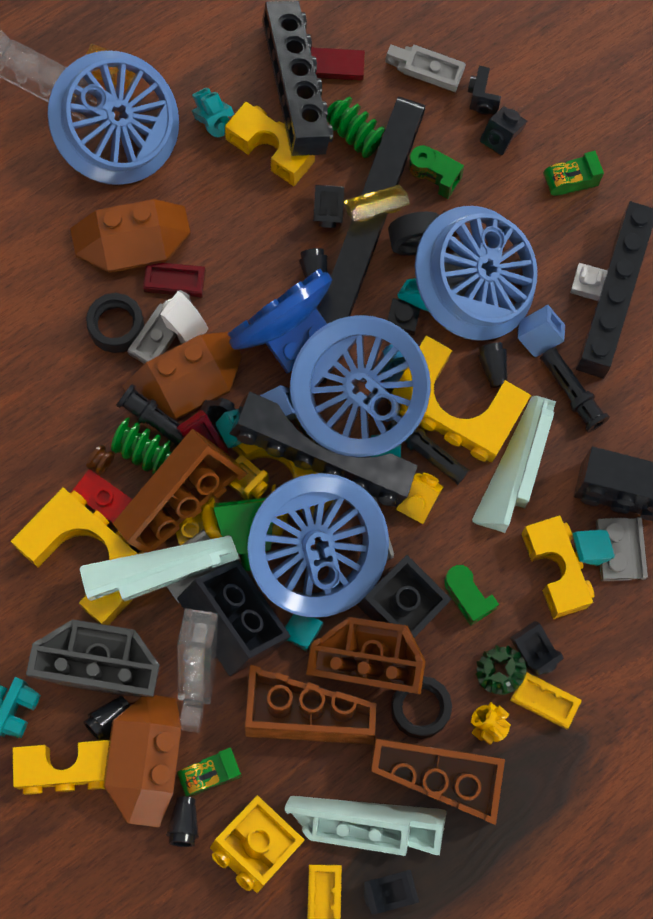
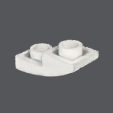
M177 291L172 299H168L165 302L160 315L166 328L177 334L181 344L207 332L208 326L183 293Z

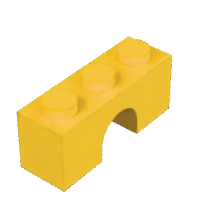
M245 102L225 125L226 140L247 155L261 144H269L275 147L277 151L271 157V171L292 186L298 183L315 162V155L292 156L285 124L272 120L259 106H252Z
M559 515L525 526L521 534L531 561L543 558L551 559L558 564L561 570L560 580L547 584L542 590L552 618L556 619L587 609L593 603L594 590L590 581H585L582 574L583 562L579 561L577 551L574 552L570 541L573 537L568 523H563Z
M109 740L78 742L77 760L70 768L65 770H57L52 766L50 748L46 745L13 747V786L19 790L23 789L24 795L43 793L42 788L55 787V792L75 791V785L88 784L89 790L105 789L103 783Z

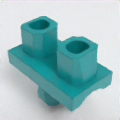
M204 88L192 94L197 106L196 109L192 110L194 118L205 124L206 130L212 136H224L225 125L230 120L228 116L234 115L232 107L222 102L217 92L211 93L209 88Z
M17 677L14 678L4 700L3 698L8 689L0 686V736L2 737L8 735L22 738L28 722L15 717L19 705L34 711L41 698L39 693L28 687L29 684Z

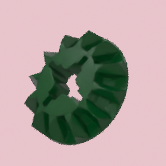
M495 645L494 649L484 651L481 659L477 661V673L475 674L480 685L486 691L503 695L513 692L523 683L526 676V664L520 652L512 649L509 645L507 647ZM496 662L500 665L507 663L505 668L509 677L502 675L500 672L494 675L496 670L493 663Z

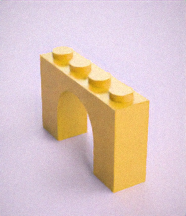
M426 335L419 347L428 365L431 391L427 410L419 425L428 431L435 430L444 435V439L454 446L459 447L461 445L467 448L476 459L483 462L488 460L492 463L531 395L505 380L489 408L481 415L470 419H461L449 415L436 401L434 383L446 365L452 350ZM410 368L404 371L399 381H412ZM413 387L394 388L391 394L411 400ZM399 403V414L404 416L409 406Z
M64 487L11 540L14 547L37 568L63 542L76 536H89L101 541L108 549L109 560L144 553L142 551L139 553L134 551L119 531L114 533L107 527L110 522L99 511L96 510L94 513L89 511L85 507L87 501L79 493L73 490L70 494ZM120 591L93 601H90L85 596L79 604L99 624L110 625L133 599L125 602L121 597Z

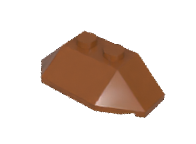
M157 199L95 210L70 228L76 257L84 259L108 273L167 262L184 240L191 235L185 206Z
M228 332L201 334L146 362L122 387L126 392L131 384L135 385L136 391L149 400L154 399L160 410L172 419L178 420L201 408L204 400H216L230 393L242 360V355L238 349L234 350L229 344L231 338Z
M348 617L328 631L323 637L311 643L306 675L421 694L426 661L408 626Z
M154 695V697H140L112 720L103 787L123 815L122 817L127 824L160 827L173 795L181 735V723L176 698Z

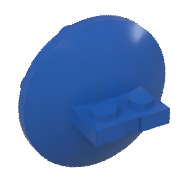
M318 269L305 278V280L300 281L287 290L281 297L274 299L264 306L248 321L245 320L228 333L231 338L229 344L234 350L252 348L266 343L285 372L289 373L292 371L297 355L306 341L321 327L327 325L316 307L324 298L333 279L328 272L323 273L321 269Z

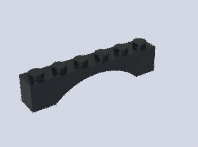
M630 201L623 214L605 281L576 366L578 371L604 379L611 367L653 228V208Z
M250 391L241 402L229 433L237 437V440L243 444L258 446L265 449L266 453L273 457H283L294 462L298 468L347 478L360 485L371 496L377 498L381 504L397 507L408 498L418 466L391 453L378 457L358 458L326 450L300 433L287 419L277 403Z

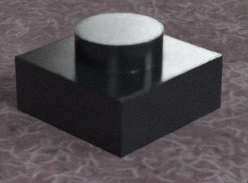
M393 298L387 321L394 323L409 335L414 336L421 308L406 301Z

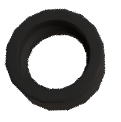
M428 211L414 212L392 221L388 231L393 252L399 255H416L417 247L424 231L440 215Z
M120 293L105 294L96 299L89 307L86 316L87 329L95 345L104 351L112 353L128 351L144 327L142 311L137 302L128 295ZM114 308L127 310L133 318L132 329L129 333L122 337L109 338L100 332L98 320L104 312Z
M423 676L422 689L429 690L435 694L440 705L439 715L434 722L426 726H418L407 720L402 706L405 697L410 692L396 690L391 703L392 719L398 729L409 737L418 739L432 737L442 731L449 721L452 711L451 697L445 686L436 679Z

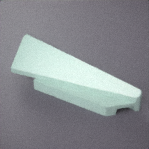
M540 396L531 397L472 519L473 523L505 533L509 527L514 506L526 507L530 500L553 420V410L556 401Z
M224 536L83 565L80 567V573L86 596L90 601L120 591L122 599L126 602L240 558L232 537Z
M290 796L285 805L286 813H292L303 827L302 832L311 841L406 856L407 847L409 846L427 853L440 855L446 810L302 796Z

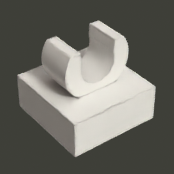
M579 263L570 293L598 301L607 270Z

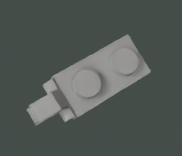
M414 44L412 47L406 46L405 49L390 45L385 60L386 63L397 67V70L403 72V74L453 92L457 91L466 64L462 61Z
M179 290L191 302L190 295ZM165 302L158 305L127 351L130 356L143 364L165 353L177 336L175 332L166 328L160 315Z

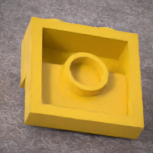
M257 795L214 840L210 849L213 851V860L220 867L226 868L229 866L237 874L236 881L246 891L253 889L258 893L305 839Z

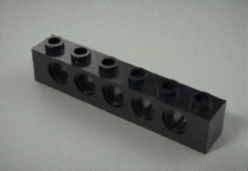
M266 1L262 23L291 155L326 154L329 142L333 141V128L331 124L328 125L327 103L322 101L321 98L322 81L317 79L316 76L317 60L315 56L311 55L312 39L311 35L306 33V14L301 12L299 1Z

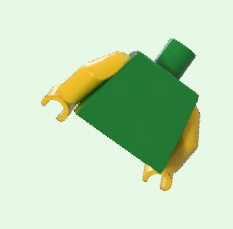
M276 484L272 486L271 493L275 490ZM267 497L215 503L214 498H211L200 507L202 509L200 515L205 533L210 539L231 536L237 553L240 554L241 565L245 571H251L247 550L249 531L257 510ZM288 513L276 517L288 523ZM271 522L267 534L281 536L284 529ZM265 541V551L271 550V545L276 542Z

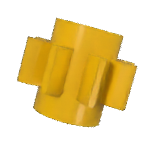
M492 702L488 706L482 705L474 711L470 722L476 727L472 734L480 741L484 740L489 745L493 741L499 742L503 740L511 726L505 720L508 718L509 713L501 706L496 707Z

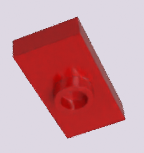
M90 469L73 489L87 501V507L94 512L96 510L99 511L111 524L132 501L130 497Z

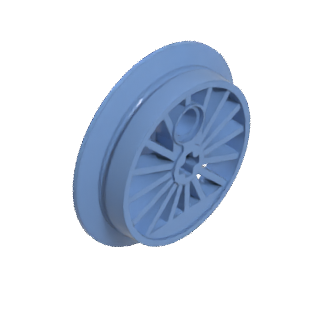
M99 51L77 59L58 77L52 88L48 103V125L58 151L76 171L100 183L124 185L149 177L167 161L177 141L179 114L176 100L169 85L150 64L128 53ZM108 67L118 68L116 92ZM100 69L106 91L92 75V71ZM129 70L134 72L135 76L124 95L125 71ZM83 77L89 84L84 89L77 85ZM142 77L150 86L128 102ZM152 91H155L160 100L133 107ZM73 93L77 95L76 104L71 103ZM86 94H91L96 98V107L87 104L85 100ZM161 108L156 117L138 114ZM115 110L120 113L118 116L120 119L119 121H116L114 119ZM71 111L79 112L89 119L72 123ZM141 123L152 124V126L149 129ZM99 124L96 129L82 140H80L75 131L78 128ZM106 129L95 152H91L85 144ZM138 132L146 136L144 140L141 138ZM112 134L110 161L99 156ZM120 137L128 163H118ZM130 138L139 148V151L136 154V156L134 154Z
M461 206L448 210L438 216L424 231L417 247L415 276L420 296L430 314L439 324L457 336L470 340L484 341L509 333L524 319L534 298L537 284V263L532 246L515 224L490 209L479 206ZM470 222L472 235L466 227L465 223ZM482 223L486 224L485 229H483ZM455 231L462 243L452 236ZM509 239L513 246L502 253L504 245ZM446 247L451 248L460 257L445 253ZM517 251L520 261L500 264ZM444 262L464 269L445 272ZM522 268L523 276L505 270ZM464 276L465 279L450 289L447 279ZM510 282L522 285L521 291ZM470 284L464 297L456 295L457 292ZM507 295L516 301L514 306Z
M366 315L340 318L316 331L298 353L290 380L293 409L307 434L324 448L351 457L379 455L403 443L422 421L427 410L431 391L428 365L424 354L414 339L394 323L382 318ZM364 337H375L365 367ZM385 340L393 345L391 350L373 369L382 341ZM355 343L357 345L358 368L349 352ZM400 351L406 362L380 374ZM343 357L351 370L350 372L339 363ZM335 367L345 376V378L332 374L330 372ZM410 368L412 381L381 383ZM325 378L343 384L340 386L318 387ZM358 381H367L365 387L371 392L369 395L362 392L357 393L359 387L356 385ZM413 387L411 400L390 394L385 390L388 388ZM343 392L318 406L316 405L314 397L316 393ZM383 399H389L392 409L389 414L382 416L378 412V404ZM346 400L326 423L320 412ZM399 403L409 406L402 418L398 415L400 413ZM352 406L343 434H340L333 429V426ZM360 408L362 439L350 438ZM368 413L373 416L381 435L369 438ZM395 420L397 424L387 431L383 421Z
M316 473L303 475L275 489L257 510L248 536L249 565L252 575L262 592L277 606L300 616L327 617L344 612L355 606L375 587L386 565L389 534L380 507L374 498L360 485L347 478L333 474ZM333 500L325 516L323 517L325 502ZM343 501L348 502L351 508L332 522ZM315 505L314 517L312 518L310 507ZM302 509L305 523L296 513L297 510ZM288 513L301 531L276 517ZM354 516H358L361 525L337 531ZM272 522L297 537L267 534V531ZM360 533L363 535L362 544L335 542ZM315 538L321 540V542L316 544L317 549L311 547V545L315 544ZM265 541L294 544L265 553ZM335 549L361 551L358 562L355 563L336 552ZM292 554L274 570H270L267 561ZM338 560L353 568V571L347 578L341 573ZM297 563L285 586L280 584L277 578ZM328 566V576L323 580H318V571L322 567ZM306 568L303 593L293 591ZM313 583L321 588L322 592L312 593Z

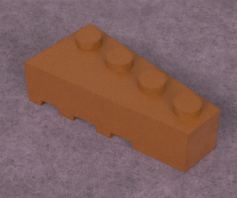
M191 429L117 517L113 525L132 546L144 553L154 551L180 530L179 524L187 518L196 517L202 512L201 506L214 496L218 499L227 491L225 487L236 478L240 481L248 473L232 456L194 429Z
M250 664L245 722L246 737L373 745L377 703L338 691L332 692L319 688V685L309 682L306 684L290 679L289 676L280 673L274 674L261 670L260 667Z
M374 738L370 765L371 772L496 825L505 759Z

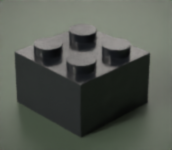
M406 555L357 606L373 621L408 626L415 638L450 602L451 598Z

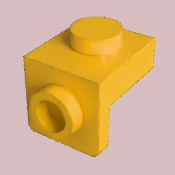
M241 454L235 461L248 474L240 481L236 478L228 485L245 500L252 499L253 497L259 498L269 486L267 484L269 481L268 473L264 469L262 471L259 470Z
M425 472L423 474L416 473L408 498L399 504L396 510L424 524L443 486L431 474Z

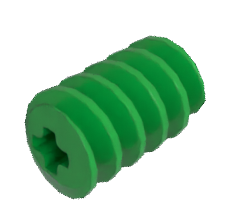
M350 96L344 100L333 102L328 107L327 123L332 125L333 130H337L341 138H346V142L349 145H354L355 151L358 153L362 152L364 159L370 157L380 146L385 128L381 126L374 130L377 121L372 119L367 123L366 120L369 117L367 111L358 115L361 109L359 104L350 108L353 101Z
M128 417L117 428L112 440L111 450L116 454L121 452L122 457L126 460L132 457L134 465L142 464L144 471L149 472L153 469L152 473L154 474L172 453L169 451L171 442L168 440L160 446L161 436L159 434L150 440L151 430L147 428L141 434L138 433L141 424L136 422L131 428L128 427L130 417Z

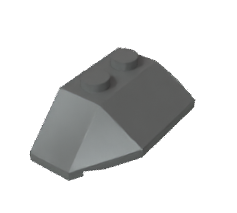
M72 619L32 644L26 675L68 687L122 696L154 697L160 665L136 630Z

